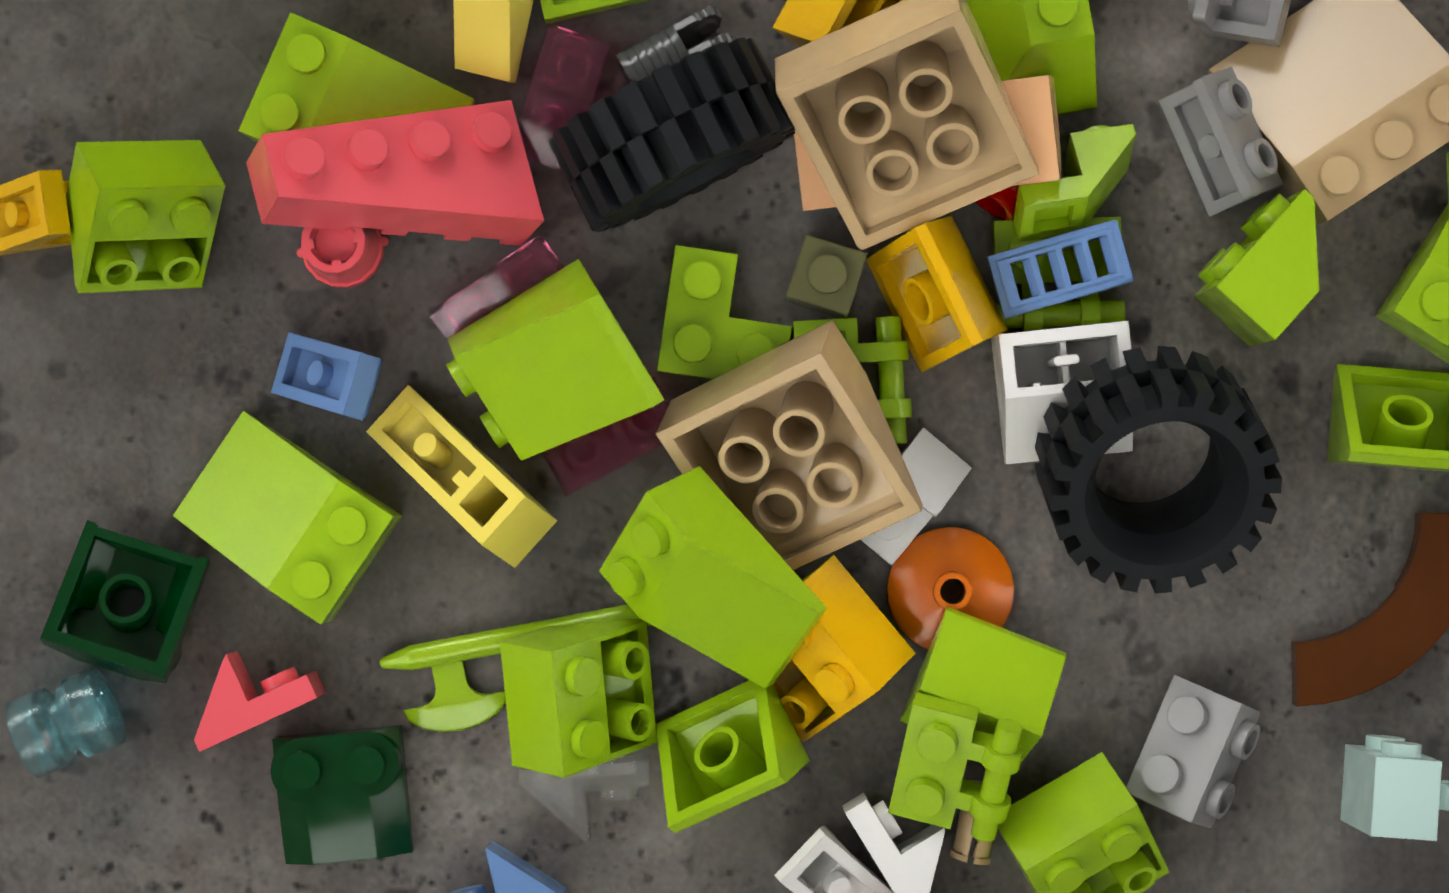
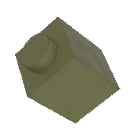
M806 234L785 302L839 319L847 318L867 253Z

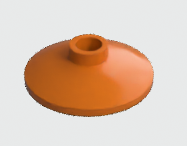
M936 528L918 535L893 563L888 576L887 598L895 622L908 638L926 649H929L947 606L1003 627L1013 604V577L1005 557L987 538L964 528ZM949 579L959 580L964 587V595L956 603H947L941 597V586Z

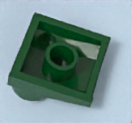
M87 520L40 639L44 645L73 659L138 680L167 683L170 673L180 661L182 653L181 643L196 605L210 560L202 556L199 558L191 557L119 534Z
M402 725L276 736L272 739L274 757L271 763V778L277 789L286 864L318 865L371 860L412 853L414 851Z

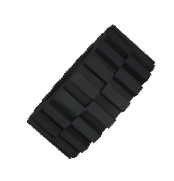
M743 37L737 38L729 44L725 41L713 45L703 53L699 50L689 54L678 63L671 66L668 63L652 71V75L638 82L634 80L619 88L620 91L611 97L601 98L589 106L590 110L576 114L566 122V126L558 128L552 134L553 137L548 140V143L593 232L596 230L597 232H602L610 227L614 229L623 226L632 219L634 221L639 220L657 209L667 208L677 203L680 199L690 194L694 195L708 188V185L738 172L737 169L752 164L762 158L764 153L783 144L784 140L792 137L796 130L776 94L775 81L754 39L748 38L746 40Z
M1158 346L1156 361H1146L1140 347L1123 351L1125 366L1111 370L1106 358H1103L1090 365L1095 380L1087 386H1084L1076 377L1071 379L1062 388L1068 402L1066 408L1051 402L1043 416L1049 434L1038 432L1035 450L1040 461L1035 463L1037 479L1059 540H1063L1068 555L1078 566L1082 562H1086L1090 576L1106 583L1114 571L1120 589L1138 592L1141 579H1149L1154 593L1172 592V578L1185 576L1189 588L1207 582L1202 569L1216 563L1224 574L1236 566L1238 563L1232 550L1240 544L1251 552L1261 541L1262 538L1255 525V521L1271 524L1277 507L1269 493H1281L1282 477L1275 465L1280 460L1276 448L1244 387L1240 388L1235 376L1224 366L1221 365L1215 372L1209 358L1194 351L1191 352L1185 365L1176 347ZM1180 421L1194 425L1210 436L1208 455L1198 474L1184 488L1168 497L1151 502H1127L1107 495L1095 485L1096 471L1104 453L1120 439L1138 429L1162 422Z

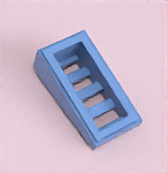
M1116 219L986 257L1003 319L1114 289L1133 282V275ZM1099 240L1108 275L1099 278L1088 244ZM1073 247L1082 278V283L1075 285L1071 284L1062 250ZM1046 254L1057 290L1047 293L1036 257ZM1022 261L1032 296L1020 300L1010 265Z

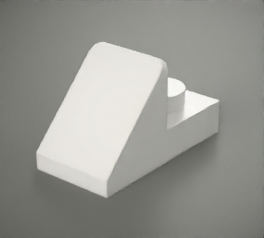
M924 427L901 453L923 504L922 511L860 539L890 565H893L928 521L941 512L972 469V467Z
M863 792L842 805L846 816L894 893H930L945 828L930 825L896 846L893 839L903 832L893 815L888 813L889 809L883 800L872 806Z
M825 825L820 827L775 874V877L793 893H894L882 879L852 855Z

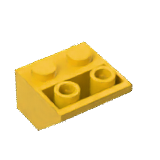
M832 555L801 579L827 609L773 684L798 737L803 743L877 693L916 654L835 555Z

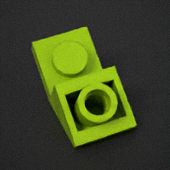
M1126 124L1113 127L1096 125L1083 131L1070 133L1064 165L1066 178H1061L1058 181L1024 184L1018 187L1013 218L1018 240L1026 241L1058 236L1085 228L1129 169L1136 137L1134 125Z

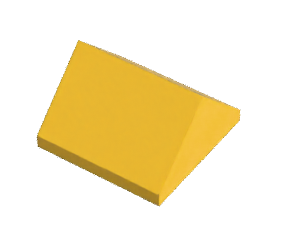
M952 216L921 224L866 259L892 315L901 316V333L904 340L908 341L909 350L920 372H924L1008 330Z

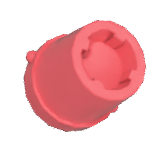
M304 227L301 236V247L297 249L296 254L299 258H303L306 268L317 280L334 288H352L366 283L377 273L384 259V247L388 245L389 239L387 236H382L380 229L348 227L346 231Z

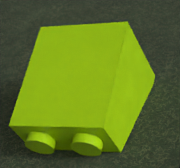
M579 259L447 339L455 358L446 364L453 379L466 397L477 392L488 411L480 415V419L491 438L499 448L510 443L521 461L650 409L665 400Z

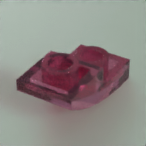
M549 23L518 121L529 161L562 171L548 140L553 137L552 134L558 128L566 126V122L573 116L590 110L589 106L592 105L610 46L609 42Z
M540 234L491 266L485 276L437 306L430 317L448 339L564 268V265Z
M655 377L652 379L665 399L661 403L542 452L565 497L662 446V443L656 436V432L669 403Z

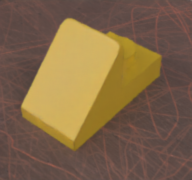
M38 170L0 185V256L71 245V228L66 198L69 181H63L62 170Z

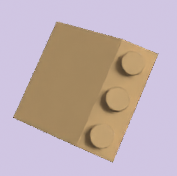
M903 0L774 59L776 94L860 251L1039 175L1035 159L966 0Z
M1313 0L1286 19L1280 47L1248 43L1207 70L1208 74L1233 67L1237 79L1246 86L1252 100L1251 111L1263 138L1271 144L1278 160L1277 171L1283 182V187L1289 196L1305 189L1314 197L1316 226L1334 218L1449 142V54L1400 0Z
M833 320L672 399L656 432V436L680 472L684 474L700 466L792 570L921 512L923 508L921 499L867 374Z

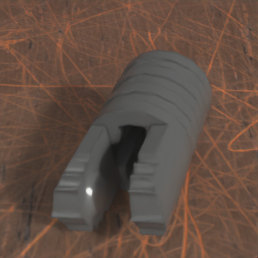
M709 5L615 55L627 84L634 80L638 82L652 75V71L668 63L670 66L678 63L689 54L699 50L703 53L713 45L725 41L729 44L736 39L735 36L732 37L728 32L726 34L721 33L719 36H714L713 39H708L687 50V48L702 41L704 37L710 36L720 28L723 17L718 8Z

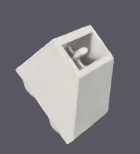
M1129 321L998 334L991 338L1004 464L1039 461L1035 450L1037 433L1049 434L1043 416L1051 402L1063 408L1068 406L1062 388L1071 379L1076 377L1084 386H1087L1095 380L1090 365L1103 358H1106L1111 370L1126 365L1123 351L1131 349ZM1133 432L1116 442L1104 454L1133 451Z

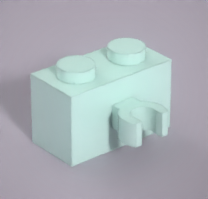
M1368 734L1366 735L1365 745L1345 744L1340 820L1373 837L1437 841L1439 810L1449 811V780H1441L1442 761L1421 754L1422 744L1405 742L1403 737Z

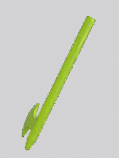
M628 604L408 645L382 657L379 664L383 669L417 670L431 667L435 683V696L429 703L423 706L402 711L410 723L424 730L435 732L463 731L479 726L493 718L506 704L505 691L480 693L470 686L464 666L465 660L501 654L500 641L546 626L640 618Z

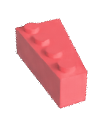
M512 100L266 133L261 135L246 162L262 224L346 231L348 227L380 229L381 234L406 236L408 232L444 235L445 240L470 241L474 237L497 239L499 244L522 246L544 222Z

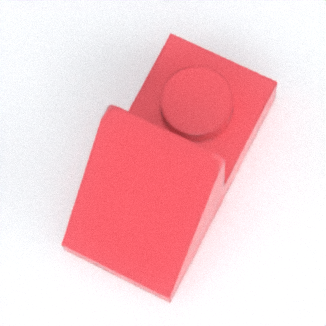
M237 651L226 654L194 739L199 752L326 694L317 671L315 670L299 677L295 666L260 681L259 683L264 694L258 696L240 654Z

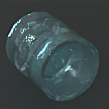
M95 667L62 680L61 686L57 687L55 695L47 689L41 688L7 702L6 718L12 740L24 765L37 778L74 764L77 751L82 752L87 757H91L121 745L126 741L125 724L115 695L105 677Z

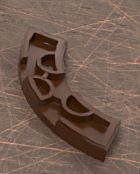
M1449 512L1415 513L1412 545L1404 568L1394 584V590L1366 618H1361L1338 632L1324 637L1291 641L1292 705L1297 707L1322 705L1349 699L1371 691L1392 680L1415 664L1445 633L1449 627Z

